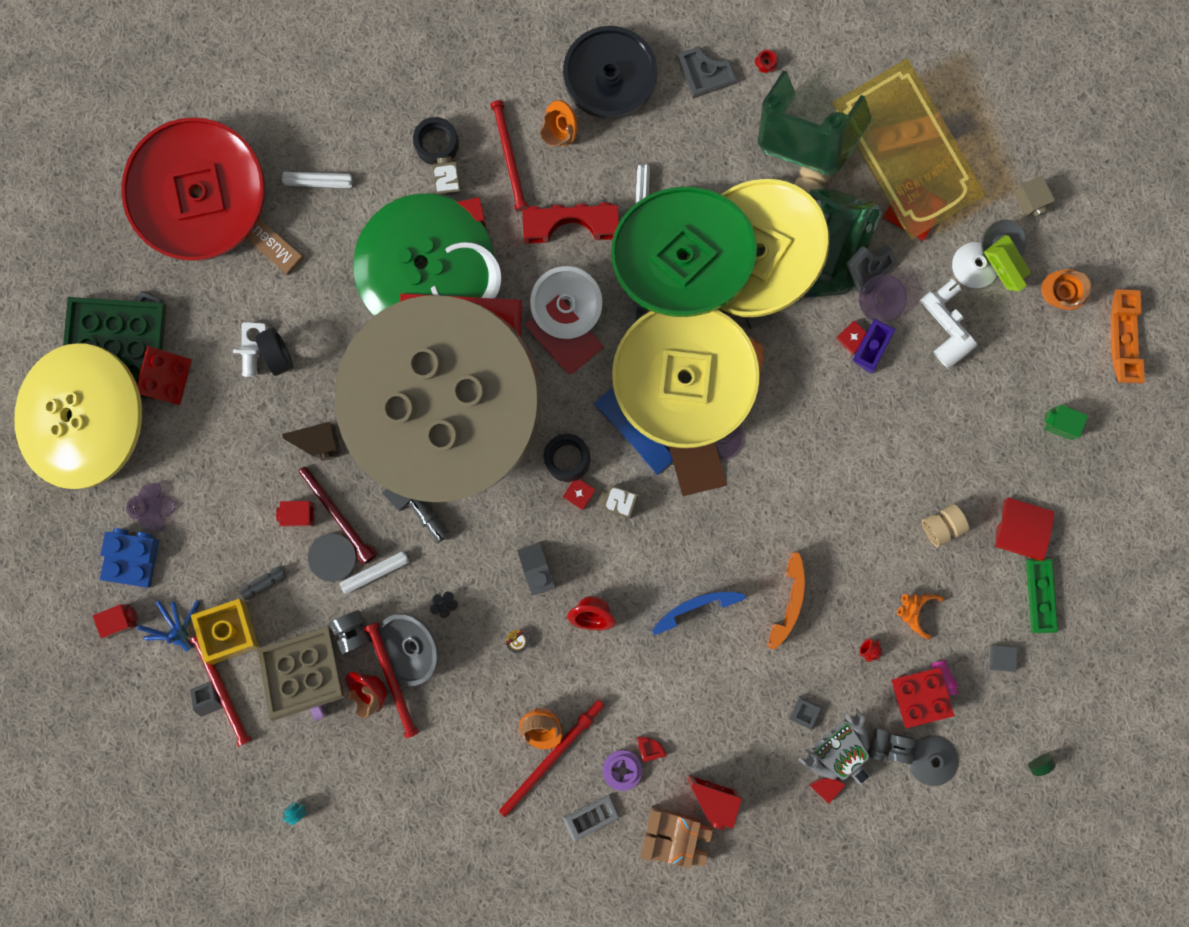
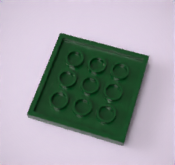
M68 297L63 346L76 343L89 344L110 351L127 366L136 384H138L139 373L142 369L141 365H143L147 346L162 350L166 304ZM140 395L141 398L154 399V398H151V397H145V396H141V395Z

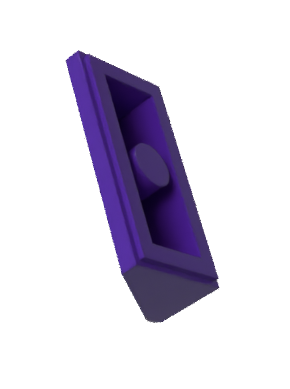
M874 318L852 361L872 374L896 329Z

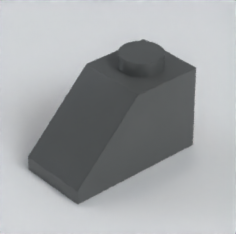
M540 542L517 550L532 596L556 588Z

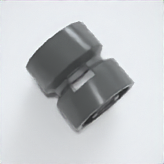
M359 610L329 622L333 634L339 637L337 644L342 655L372 642L369 633L362 628L364 621ZM356 630L357 636L347 639L345 634Z

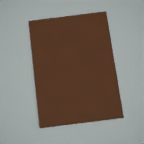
M715 443L697 448H675L669 446L683 496L727 486Z

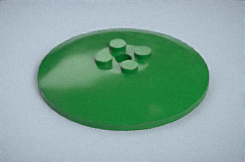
M698 187L668 188L648 195L638 201L620 220L611 245L613 270L626 294L642 307L655 313L672 317L703 315L715 311L732 301L748 283L753 273L757 256L755 233L744 212L725 196ZM680 253H688L690 258L680 260L677 256Z
M412 194L396 199L382 207L363 228L354 252V278L364 304L375 316L384 309L400 302V294L433 295L431 288L434 286L439 296L481 298L489 282V271L483 256L471 248H459L448 253L446 248L457 243H474L484 247L494 256L490 237L482 223L476 221L464 207L456 203L457 201L436 194ZM420 257L428 259V265L424 269L416 267V261Z

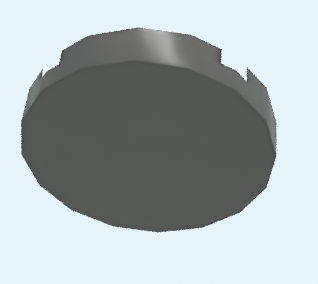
M330 533L320 536L313 542L307 559L309 568L315 576L323 581L336 582L344 580L353 572L357 563V553L355 546L348 538L340 534Z

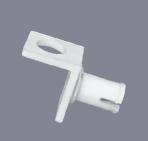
M242 323V346L233 349V353H240L242 355V376H258L257 355H260L257 343L248 338V331L251 328H256L259 332L266 330L265 323Z

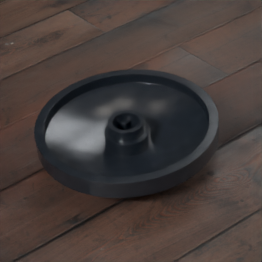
M618 26L597 27L582 34L570 46L563 64L564 85L571 100L585 113L602 119L623 118L641 109L650 99L657 79L656 59L647 42L635 32Z

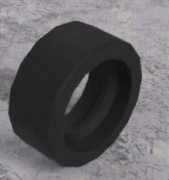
M429 117L421 121L413 133V145L419 158L425 163L432 165L434 162H437L439 157L451 156L452 160L456 156L459 148L458 136L453 125L446 119ZM441 129L449 136V146L441 153H428L422 145L424 135L431 130Z
M271 327L255 335L261 356L273 375L278 376L293 369V362L288 349L275 328Z
M568 433L551 439L546 445L543 454L544 464L551 476L563 482H572L583 477L589 470L591 463L590 452L584 440L577 435ZM564 445H573L581 452L580 464L571 471H561L555 466L553 461L556 450Z

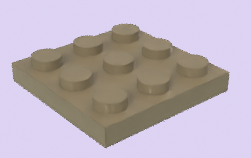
M329 627L258 649L270 720L275 721L345 698L332 632Z

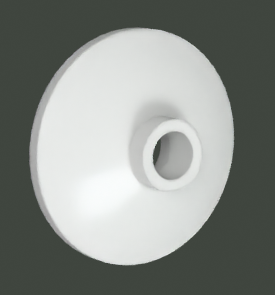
M980 242L967 243L955 253L952 269L955 277L963 285L970 288H983L990 285L996 279V271L982 255ZM975 260H980L982 262V266H977L975 264Z

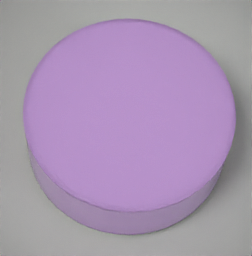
M324 705L310 709L316 721L326 717Z

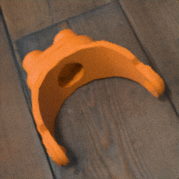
M903 594L901 597L903 604L902 607L897 609V616L902 617V620L908 623L911 629L921 637L928 640L932 639V636L925 633L919 625V612L923 604L928 600L937 599L944 602V597L933 594Z

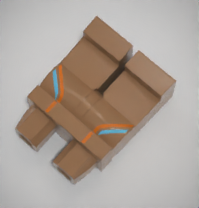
M651 806L641 859L667 862L690 869L692 865L705 866L708 851L695 848L697 839L710 842L713 829L706 824L700 823L698 818Z

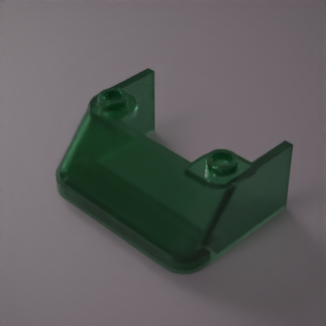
M783 70L762 104L758 133V145L761 151L824 175L836 174L842 168L873 120L866 97L860 95L848 115L841 112L832 113L819 125L785 113L795 98L796 93L787 71Z
M811 189L809 194L821 200L822 212L829 215L827 219L829 251L820 276L804 297L844 295L854 286V281L846 262L862 246L867 249L869 248L882 214V207L873 201L838 190Z

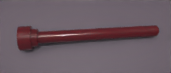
M305 466L299 470V474L357 549L356 553L358 554L357 559L362 565L369 563L379 553L373 546H369L368 543L365 544L309 469Z

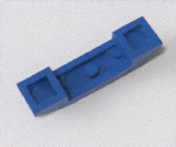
M612 388L594 403L606 419L616 427L640 454L641 458L656 475L673 462L671 453L663 444L657 443L641 434L626 419L617 403Z
M714 592L686 600L668 611L652 629L653 635L677 627L674 619L677 615L717 599L721 608L742 601L746 597L744 594L736 592Z

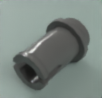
M875 728L871 750L868 749L867 752H870V758L884 761V757H887L885 752L891 732Z

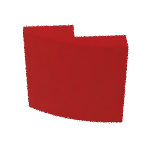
M1007 497L1003 504L1001 523L997 526L995 547L1043 561L1051 536L1055 511Z

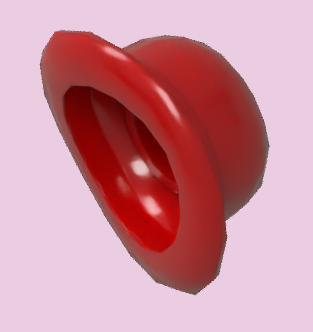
M597 596L584 597L578 602L577 607L571 609L567 614V620L570 624L586 630L604 631L615 627L616 624L614 617L610 614L608 603Z

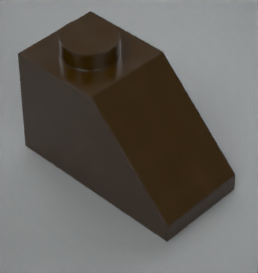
M331 422L282 434L284 440L316 458H321V461L333 459L336 453L341 452L335 426Z

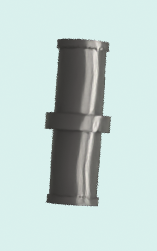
M415 499L413 500L414 503L411 501L408 506L421 520V526L428 529L437 543L445 540L444 537H448L450 533L438 520V514L432 512L424 501Z

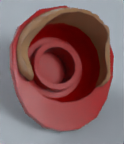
M349 672L345 676V682L351 692L349 698L357 703L356 714L360 718L364 719L375 712L381 711L387 696V689L383 681L377 676L360 675L356 672Z

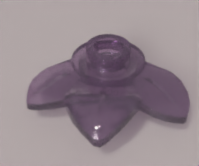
M157 483L147 484L142 487L138 496L129 499L126 505V512L129 517L139 520L141 526L149 531H162L164 529L162 517H166L176 508V504L172 499L160 495L161 486ZM141 503L143 509L141 512H137L136 506Z

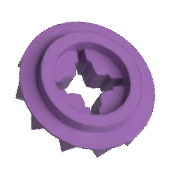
M627 750L614 751L604 762L603 776L606 783L613 789L619 791L630 790L641 779L642 765L635 754ZM623 760H625L626 768L633 772L625 773L622 781H620L619 772L612 768L620 767Z

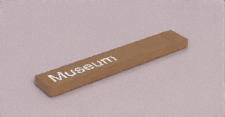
M198 186L192 192L200 197L203 190L202 187ZM260 219L246 238L287 275L304 258Z

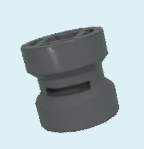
M891 734L890 742L892 747L888 751L887 759L905 764H913L914 756L911 753L912 748L915 747L916 739Z

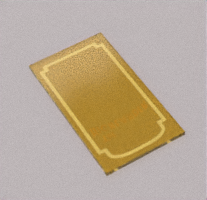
M908 58L903 59L898 64L832 102L910 240L915 239L921 233L975 201L983 199L986 195Z

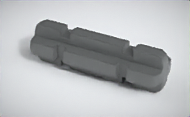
M277 566L271 570V573L267 572L250 582L251 585H245L240 588V594L244 600H249L255 596V593L259 594L274 585L275 581L279 582L286 578V573L281 566Z

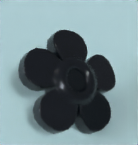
M447 591L443 594V597L441 594H435L432 597L434 604L430 606L431 613L434 615L439 614L442 618L448 617L450 615L449 610L453 611L458 606L457 601L453 600V593Z

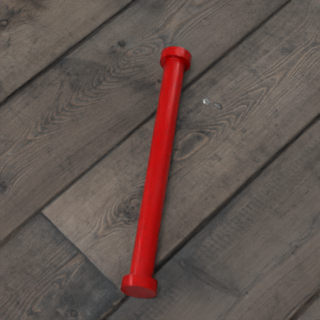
M496 100L490 103V107L495 114L516 202L514 208L515 211L519 212L527 210L529 206L528 202H525L505 120L503 111L505 107L504 101Z
M378 622L365 626L364 629L366 632H369L405 729L403 734L405 738H410L417 735L419 730L417 727H414L379 633L378 627L380 625Z
M197 636L189 639L198 651L238 739V742H236L237 746L239 747L252 741L251 736L246 734L215 664L204 663Z

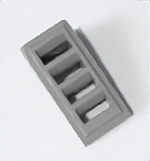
M607 795L562 818L572 840L577 841L620 817L610 796ZM600 805H605L610 817L605 818ZM594 808L600 819L597 823L591 812ZM585 813L591 824V826L589 827L586 826V823L582 817V815ZM575 818H577L582 829L579 832L573 822Z

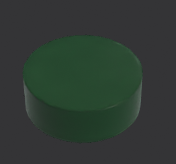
M1048 754L1041 755L1028 763V767L1034 776L1046 775L1053 771L1056 766L1053 758Z

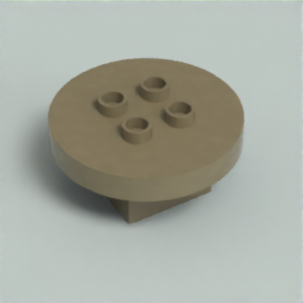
M433 295L410 298L376 314L359 330L349 344L338 369L335 384L337 422L342 438L354 460L373 480L383 487L401 496L419 501L448 502L460 500L480 493L503 480L515 469L528 452L537 432L541 416L542 394L540 378L535 361L523 339L504 319L494 312L475 303L450 296Z

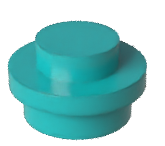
M293 802L288 805L283 811L285 813L282 817L283 821L288 822L290 825L299 822L307 814L304 809V803L300 802L297 804Z

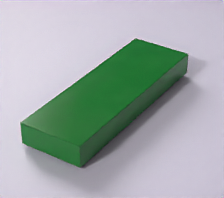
M1044 559L1043 561L1026 560L1031 633H1058L1053 559Z

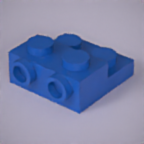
M113 528V532L105 531L100 555L104 556L100 580L150 588L160 540L152 539L151 533L137 531V536L128 535L129 530Z

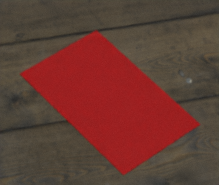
M559 295L546 305V310L550 317L559 323L570 324L579 320L573 311L570 313L559 311L557 308ZM561 298L559 301L560 308L565 311L570 310L571 308ZM533 317L524 324L568 375L575 373L604 347L590 330L576 338L560 339L544 332Z

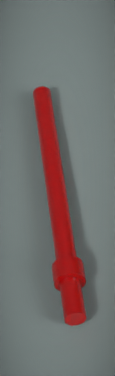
M598 699L586 713L583 712L577 718L578 722L499 809L502 816L507 817L584 729L588 730L594 723L593 719L605 707L602 701Z

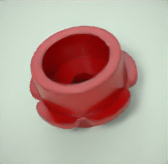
M771 50L761 51L758 57L755 58V66L762 73L774 71L777 67L776 54Z
M868 638L862 643L859 654L864 657L866 662L875 661L881 656L882 648L880 647V641Z

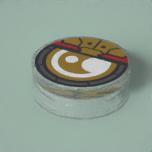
M514 629L507 634L505 645L510 652L520 654L529 647L530 637L526 631Z

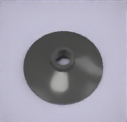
M999 220L986 229L981 240V251L990 265L991 263L984 254V251L1004 235H1008L1020 255H1023L1026 248V236L1018 223L1012 220Z
M926 736L916 741L911 753L914 756L913 764H908L912 775L919 782L929 786H939L948 782L955 774L958 764L957 754L953 746L947 740L938 736ZM937 757L939 764L932 766V759Z

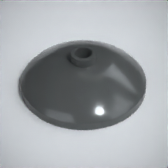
M397 613L383 620L378 630L398 683L406 686H416L429 680L434 675L439 663L438 643L429 626L420 618L408 613Z

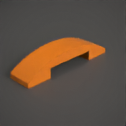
M1116 289L1114 291L1111 309V355L1118 383H1145L1144 359H1139L1137 316L1142 313L1141 290Z
M793 552L790 555L785 576L793 578L794 583L783 626L774 623L772 625L767 645L771 649H776L787 638L801 610L805 576L800 553Z

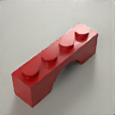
M609 202L600 203L598 206L577 204L575 207L566 208L564 205H554L547 209L531 206L527 210H522L525 244L548 243L551 235L557 228L570 223L579 224L587 228L595 240H613L615 230L619 224L618 205H612Z

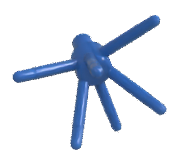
M157 601L156 605L171 629L168 633L138 625L137 629L153 634L151 636H144L143 639L145 641L167 640L168 644H179L184 651H188L193 647V644L187 638L189 633L186 629L192 620L191 615L195 614L200 601H195L183 625H181L176 602L171 603L175 619L174 623L161 601Z

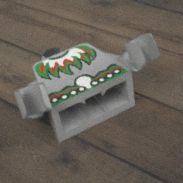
M855 709V717L850 718L848 714L845 715L848 722L843 720L812 748L806 749L808 757L805 760L799 758V762L806 768L811 769L816 775L832 780L838 777L845 780L851 775L858 784L863 783L870 776L862 766L869 759L867 754L869 743L863 715L857 709Z

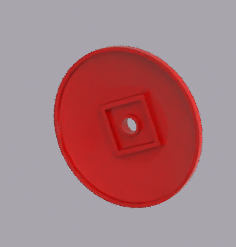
M182 118L160 125L149 132L136 145L124 168L121 197L123 208L131 227L147 245L161 254L174 259L203 261L228 253L248 237L258 222L263 209L265 180L261 164L254 150L233 129L210 119ZM198 186L202 187V195L199 198H193V189Z

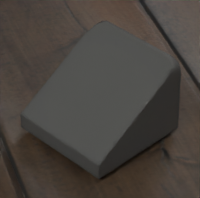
M211 681L190 689L193 711L200 717L223 708Z

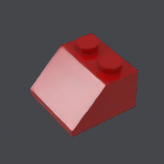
M689 775L688 782L708 821H711V826L721 830H725L726 827L733 829L742 800L738 792L734 789Z

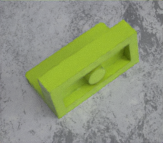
M1004 235L985 250L984 254L1007 290L1020 292L1027 286L1023 279L1031 271L1008 235Z

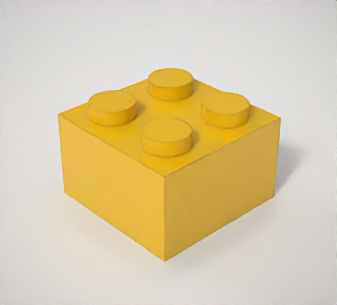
M236 599L191 615L204 663L213 665L260 648L247 604L241 599Z

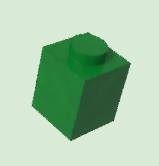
M1058 405L1047 411L1044 418L1046 423L1044 430L1068 440L1080 438L1088 415L1064 405Z

